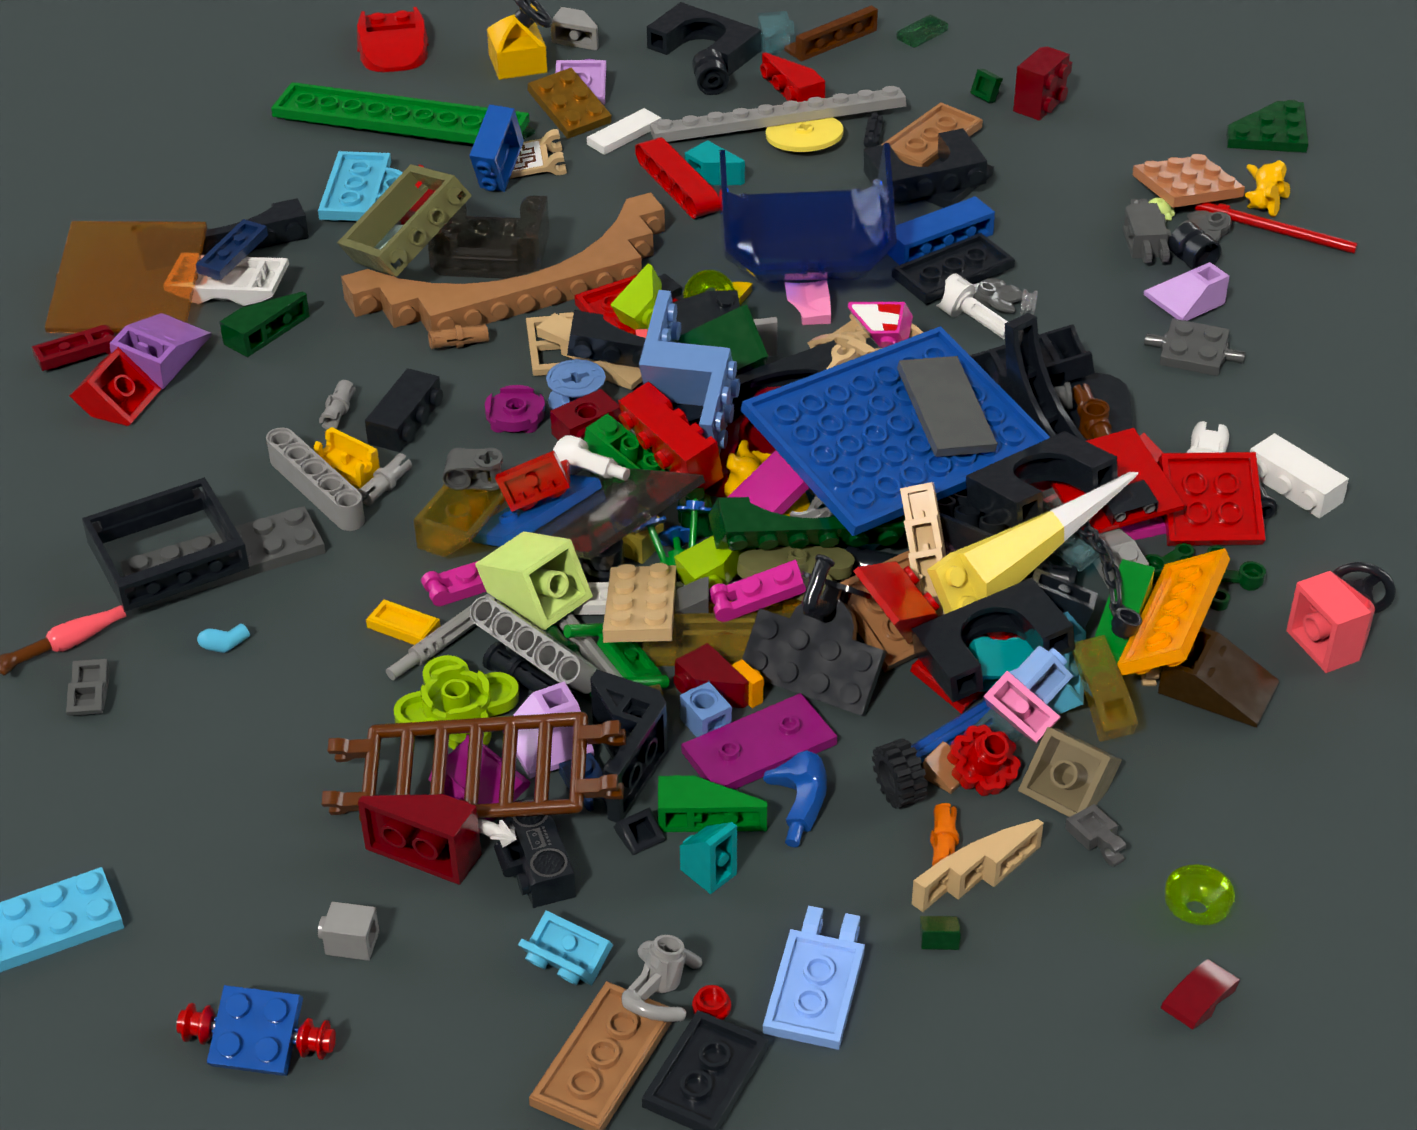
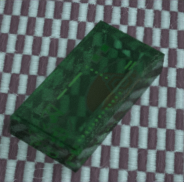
M930 14L897 31V40L915 48L948 31V23Z

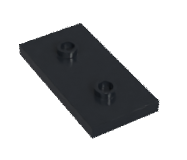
M978 233L892 268L891 276L924 304H927L944 296L945 280L952 274L956 273L971 284H975L1014 268L1015 259L982 233Z

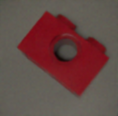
M602 389L594 391L550 410L552 435L558 441L565 435H572L584 440L586 427L607 413L622 424L619 419V414H621L620 406Z

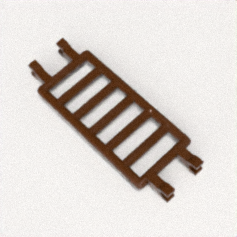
M584 712L375 724L369 727L367 739L329 738L327 751L329 754H335L336 762H348L355 758H365L362 792L323 791L321 805L329 807L331 815H340L347 811H359L358 800L361 796H376L382 738L401 737L395 795H410L415 736L435 735L430 795L444 794L449 735L469 733L464 800L477 807L478 819L580 813L584 807V798L623 799L624 785L623 783H618L617 774L585 779L587 744L626 745V731L621 729L620 720L607 721L598 725H588V715ZM573 727L569 799L549 800L553 728ZM539 729L534 801L513 802L518 730ZM504 731L499 803L478 804L484 732Z

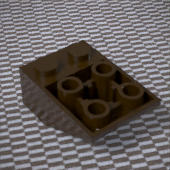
M1200 627L1187 659L1177 666H1162L1158 693L1257 728L1279 684V680L1219 632Z

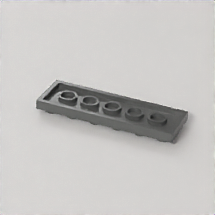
M305 506L235 526L246 546L249 569L137 608L142 610L325 554L324 542ZM217 532L199 536L195 539L119 561L121 571L124 576L223 543Z

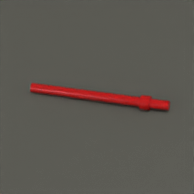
M1207 202L1196 204L1195 211L1204 210L1211 213H1227L1232 221L1355 254L1358 243L1237 211L1231 209L1230 205L1222 203L1215 205Z

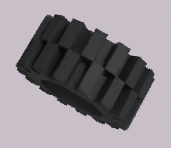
M901 738L875 747L876 749L873 750L874 756H872V761L875 764L873 770L877 773L876 781L877 784L880 783L881 785L880 791L882 795L886 794V801L888 803L891 802V806L897 809L926 798L925 795H927L928 790L925 787L928 784L924 778V775H926L925 769L921 768L920 764L922 761L920 757H916L917 751L914 747L911 748V743L908 740L906 741L905 738Z

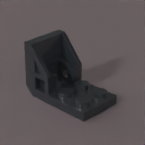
M596 669L590 678L593 725L620 720L621 729L626 731V745L613 746L604 743L612 759L610 758L606 762L603 776L617 774L618 783H623L624 785L623 799L604 798V803L607 804L608 820L617 823L626 817L668 752L666 702L658 689Z

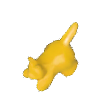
M1278 160L1274 163L1264 164L1259 169L1255 165L1248 164L1246 168L1254 177L1257 188L1254 191L1245 193V197L1250 200L1247 208H1268L1269 215L1276 217L1280 207V197L1288 198L1290 195V185L1284 181L1287 171L1285 163Z
M742 440L737 453H729L726 467L730 470V474L724 486L725 495L728 497L771 454L750 451L749 442Z

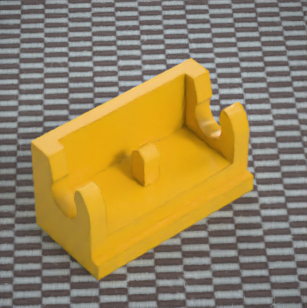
M333 427L325 431L326 446L324 448L322 443L318 441L314 444V451L357 490L373 478V473L380 468L378 450Z

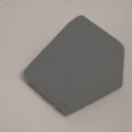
M709 577L700 578L676 589L675 616H709Z

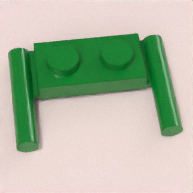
M604 623L567 624L564 626L563 633L566 638L599 636L597 645L623 676L622 678L655 689L667 688L669 686L668 676L661 675L660 670L637 642L603 643Z

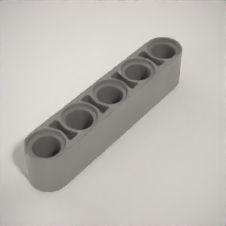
M282 427L268 432L266 441L272 466L339 528L346 531H354L361 528L365 523L361 493L292 430Z
M482 596L473 602L470 608V618L474 624L559 683L565 681L569 688L582 694L591 692L590 678L597 669L593 664L509 607L494 599Z

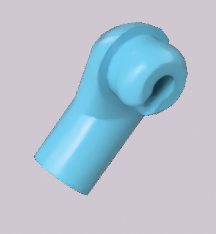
M240 623L228 632L217 629H205L199 633L197 641L200 647L206 650L226 653L249 638L250 633L247 627Z

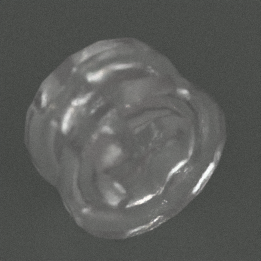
M1023 289L1020 314L1024 315L1025 312H1030L1035 316L1038 290L1030 293L1027 289Z

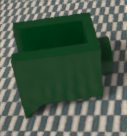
M704 488L677 490V506H686L687 500L696 498L699 501L705 502V507L712 508L710 495L705 494ZM678 510V522L681 523L682 527L690 528L691 513ZM698 513L697 538L713 536L709 513Z

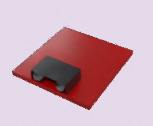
M1135 428L1086 441L1117 456L1118 477L1128 472H1139L1128 485L1092 517L1090 524L1098 530L1099 534L1184 509V503ZM1049 481L1063 504L1086 494V492L1070 484Z

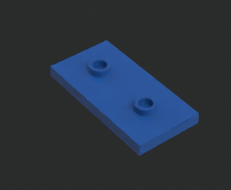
M570 474V488L561 496L556 498L546 497L527 510L518 509L511 512L508 506L468 531L469 537L475 543L501 547L523 531L535 532L601 490L600 480L596 477Z

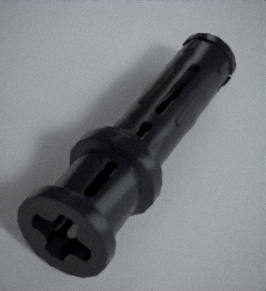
M499 641L493 643L484 654L482 663L484 668L490 671L496 670L497 672L507 673L514 677L517 683L532 692L558 684L529 666V662L522 656H516L506 650L505 644ZM571 691V693L573 694V696H574L575 699H576V696H575L576 693H574V692Z

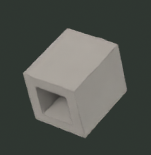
M331 902L327 916L321 917L318 926V937L323 939L325 955L370 961L379 934L376 907Z

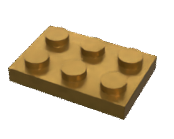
M572 68L528 83L527 91L567 139L611 123L612 115Z

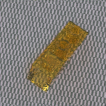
M1101 635L1075 642V650L1072 652L1099 741L1133 734L1138 725L1137 717L1128 689L1105 636Z

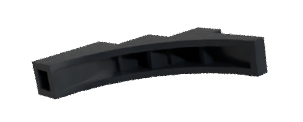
M1028 312L1005 323L1006 369L998 373V385L1050 437L1066 431L1087 441L1075 427L1052 386L1039 342L1037 317Z

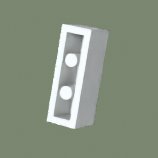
M1274 433L1250 449V452H1256L1259 481L1319 519L1344 502L1349 478Z

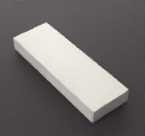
M643 108L588 136L587 145L606 155L651 131L650 124L657 123L662 118Z

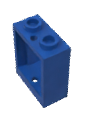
M489 104L469 156L479 186L485 190L505 192L524 140L514 108Z

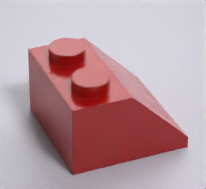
M117 347L93 369L69 396L91 417L129 426L159 393L161 388Z

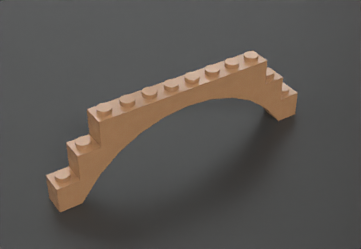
M651 192L628 198L617 220L601 238L582 252L563 262L531 274L499 281L451 284L401 279L365 269L341 276L344 299L355 317L383 310L393 328L421 321L427 331L451 329L454 325L467 327L484 323L488 324L573 300L576 294L637 275L642 270V259L654 256L653 235L665 232L664 208Z

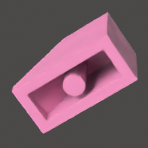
M1008 671L984 695L988 707L1012 728L1036 744L1043 738L1047 727H1053L1061 718Z

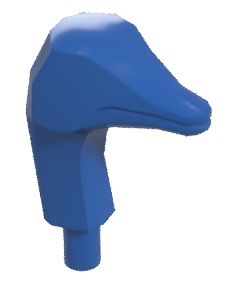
M807 750L797 753L779 767L767 770L763 776V780L768 784L781 785L797 790L796 800L786 818L789 830L785 843L790 847H798L803 831L808 832L811 830L827 792V774L823 761L818 754Z

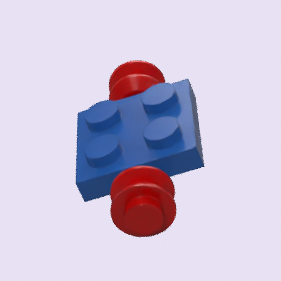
M227 985L223 987L217 1017L211 1005H207L202 1012H197L195 1003H189L186 1010L180 1011L176 1025L177 1033L181 1034L183 1042H189L192 1036L195 1035L198 1036L200 1044L205 1045L212 1038L207 1058V1064L210 1066L287 1076L294 1044L297 1046L302 1058H306L310 1051H316L318 1059L323 1060L326 1053H332L336 1040V1031L331 1029L328 1020H325L321 1027H314L312 1018H307L297 1028L303 998L300 995Z

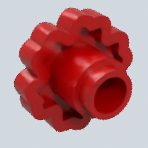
M987 725L969 726L963 735L955 737L947 755L948 761L955 765L952 770V776L959 781L964 789L975 787L981 796L1000 794L1005 785L1012 784L1016 779L1021 765L1020 760L1013 755L1016 750L1015 743L1004 732H992Z

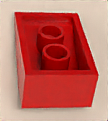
M897 561L859 566L853 570L908 644L913 641L912 628L939 617L935 611L940 606L929 592H926L924 595L921 594L915 586L920 580L909 566L902 569Z

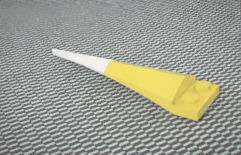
M1128 472L1046 513L951 552L928 568V574L944 613L947 614L1020 583L1128 485L1139 472Z

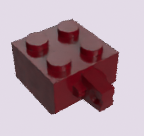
M1048 46L1040 47L1017 66L1013 112L1040 121L1048 113H1051L1060 102L1066 99L1068 94V88L1066 87L1067 77L1072 71L1073 62L1069 61L1070 54Z

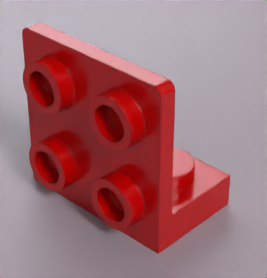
M553 450L496 474L495 480L511 512L518 509L527 510L535 506L539 500L546 497H559L570 488V464L567 459L560 462Z

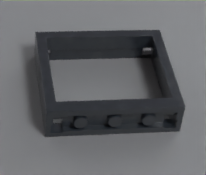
M205 477L82 518L87 542L124 612L250 568L245 543ZM202 510L205 511L223 543L124 577H120L103 545L104 543Z

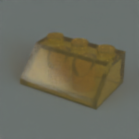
M444 484L414 518L417 548L446 557L469 544L505 502L501 490H454Z

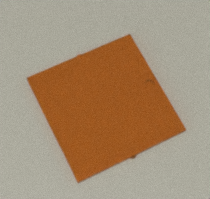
M71 221L59 272L56 274L57 280L45 324L46 333H77L100 325H108L114 333H119L128 324L160 313L187 323L194 286L199 277L196 263L201 259L207 231L206 222Z

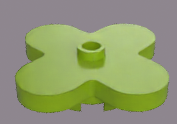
M451 655L439 656L430 660L424 666V685L422 684L421 691L409 693L396 702L394 718L395 723L486 718L503 714L512 710L519 701L518 683L514 677L507 673L491 672L484 674L479 670L478 673L470 671L466 662L459 657ZM484 732V745L490 742L492 732ZM469 733L450 734L449 747L454 750L465 740L466 735Z

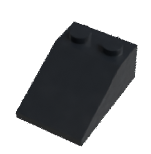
M737 290L706 291L673 302V304H677L676 320L681 323V335L740 307Z

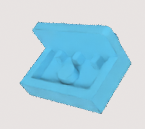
M546 910L530 940L527 941L521 938L518 946L527 953L525 960L545 970L549 964L559 969L557 975L574 985H577L579 980L592 986L613 944L609 940Z

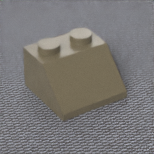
M1047 727L1018 791L1070 817L1093 804H1098L1107 793L1122 759L1060 729Z

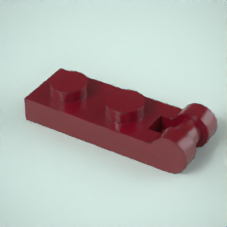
M100 325L31 347L41 370L45 371L56 369L61 365L74 361L85 360L100 353L106 352L110 354L109 343L115 336L110 326Z

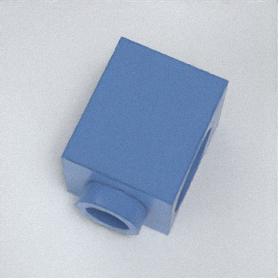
M707 682L680 695V719L696 737H699L731 723L732 706L710 682Z

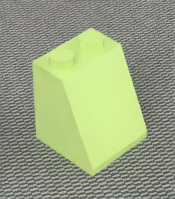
M523 531L475 563L486 592L542 630H546L593 597L571 539Z

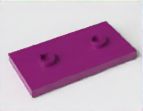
M799 693L682 743L681 752L701 778L735 790L762 778L767 770L779 767L799 752L807 750L817 754L837 745V735L804 696Z

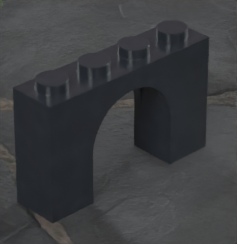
M682 2L647 26V48L665 55L670 54L688 41L698 39L715 41L707 49H715L722 54L729 76L761 52V29Z
M961 128L938 133V157L942 161L941 164L930 167H917L906 164L898 158L889 144L864 149V173L884 203L889 205L986 184L987 160L966 131Z
M1064 431L966 475L967 501L972 507L1012 528L1043 514V492L1030 485L1031 483L1059 481L1088 493L1118 478L1117 456Z
M1029 578L911 629L915 655L952 702H956L984 689L981 664L967 648L971 641L981 635L991 632H1008L1022 637L1034 650L1038 646L1047 651L1054 648L1061 655L1075 650L1073 624L1033 578Z

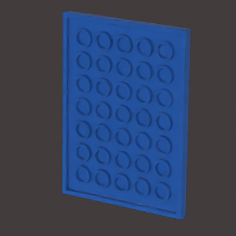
M941 326L742 401L741 406L742 413L852 536L905 515L900 488L934 482L938 501L966 489V475L1050 438ZM958 356L997 442L995 452L935 457L897 370L899 360Z

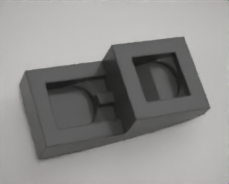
M107 658L73 661L72 681L68 683L67 716L103 713L109 680L110 665Z

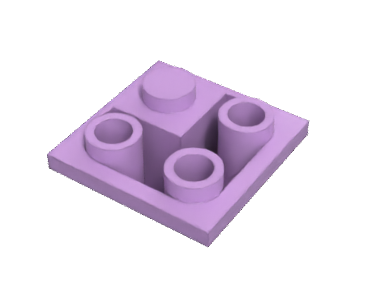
M1209 262L1144 290V296L1174 318L1188 321L1225 304L1229 275Z
M564 681L532 692L513 716L581 712ZM573 727L553 728L550 771L559 769V763L572 759ZM539 729L518 730L517 758L530 779L536 776ZM587 744V753L591 752L594 756L592 744Z

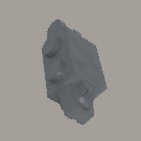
M1142 198L1140 200L1130 199V204L1125 209L1126 216L1123 233L1132 259L1142 258L1144 263H1151L1152 258L1159 257L1161 262H1168L1170 256L1168 244L1171 231L1166 229L1165 215L1161 214L1157 203H1149L1147 199Z

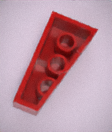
M649 381L618 400L621 410L619 419L628 431L632 429L636 433L640 445L645 450L650 449L654 453L657 464L663 470L667 468L672 473V478L679 489L704 488L705 490L724 478L717 441L712 436L705 439L702 434L704 433L703 429L696 422L690 425L686 414L680 408L673 411L671 401Z

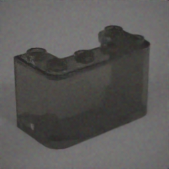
M533 195L524 198L520 206V218L467 216L465 203L429 241L428 251L431 269L442 276L499 279L518 277L541 270L550 231L547 196Z

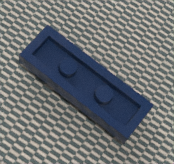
M243 219L196 263L197 273L222 280L268 236L267 226Z

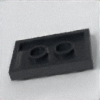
M697 1010L643 1095L642 1108L693 1130H719L767 1051L768 1039Z

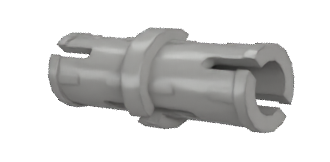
M348 380L339 381L333 395L328 396L325 402L326 408L319 418V423H323V428L329 429L333 427L336 429L342 415L348 412L350 408L349 401L356 389L352 387V382Z
M402 453L397 454L384 468H378L373 473V478L362 488L358 489L362 498L370 493L367 496L368 498L363 501L365 505H372L385 491L392 490L396 486V481L412 469L410 459L399 466L402 463L401 461L406 458V455Z

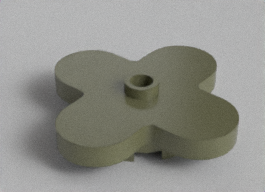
M805 546L799 549L775 547L769 550H749L740 554L737 573L744 579L796 559L801 574L803 571L811 574L816 563L815 556L821 554L835 562V565L830 568L826 579L831 581L842 580L852 575L855 559L847 550L835 546L829 548ZM803 577L805 586L807 588L809 579ZM824 585L821 595H823L826 585ZM805 593L791 598L802 601Z

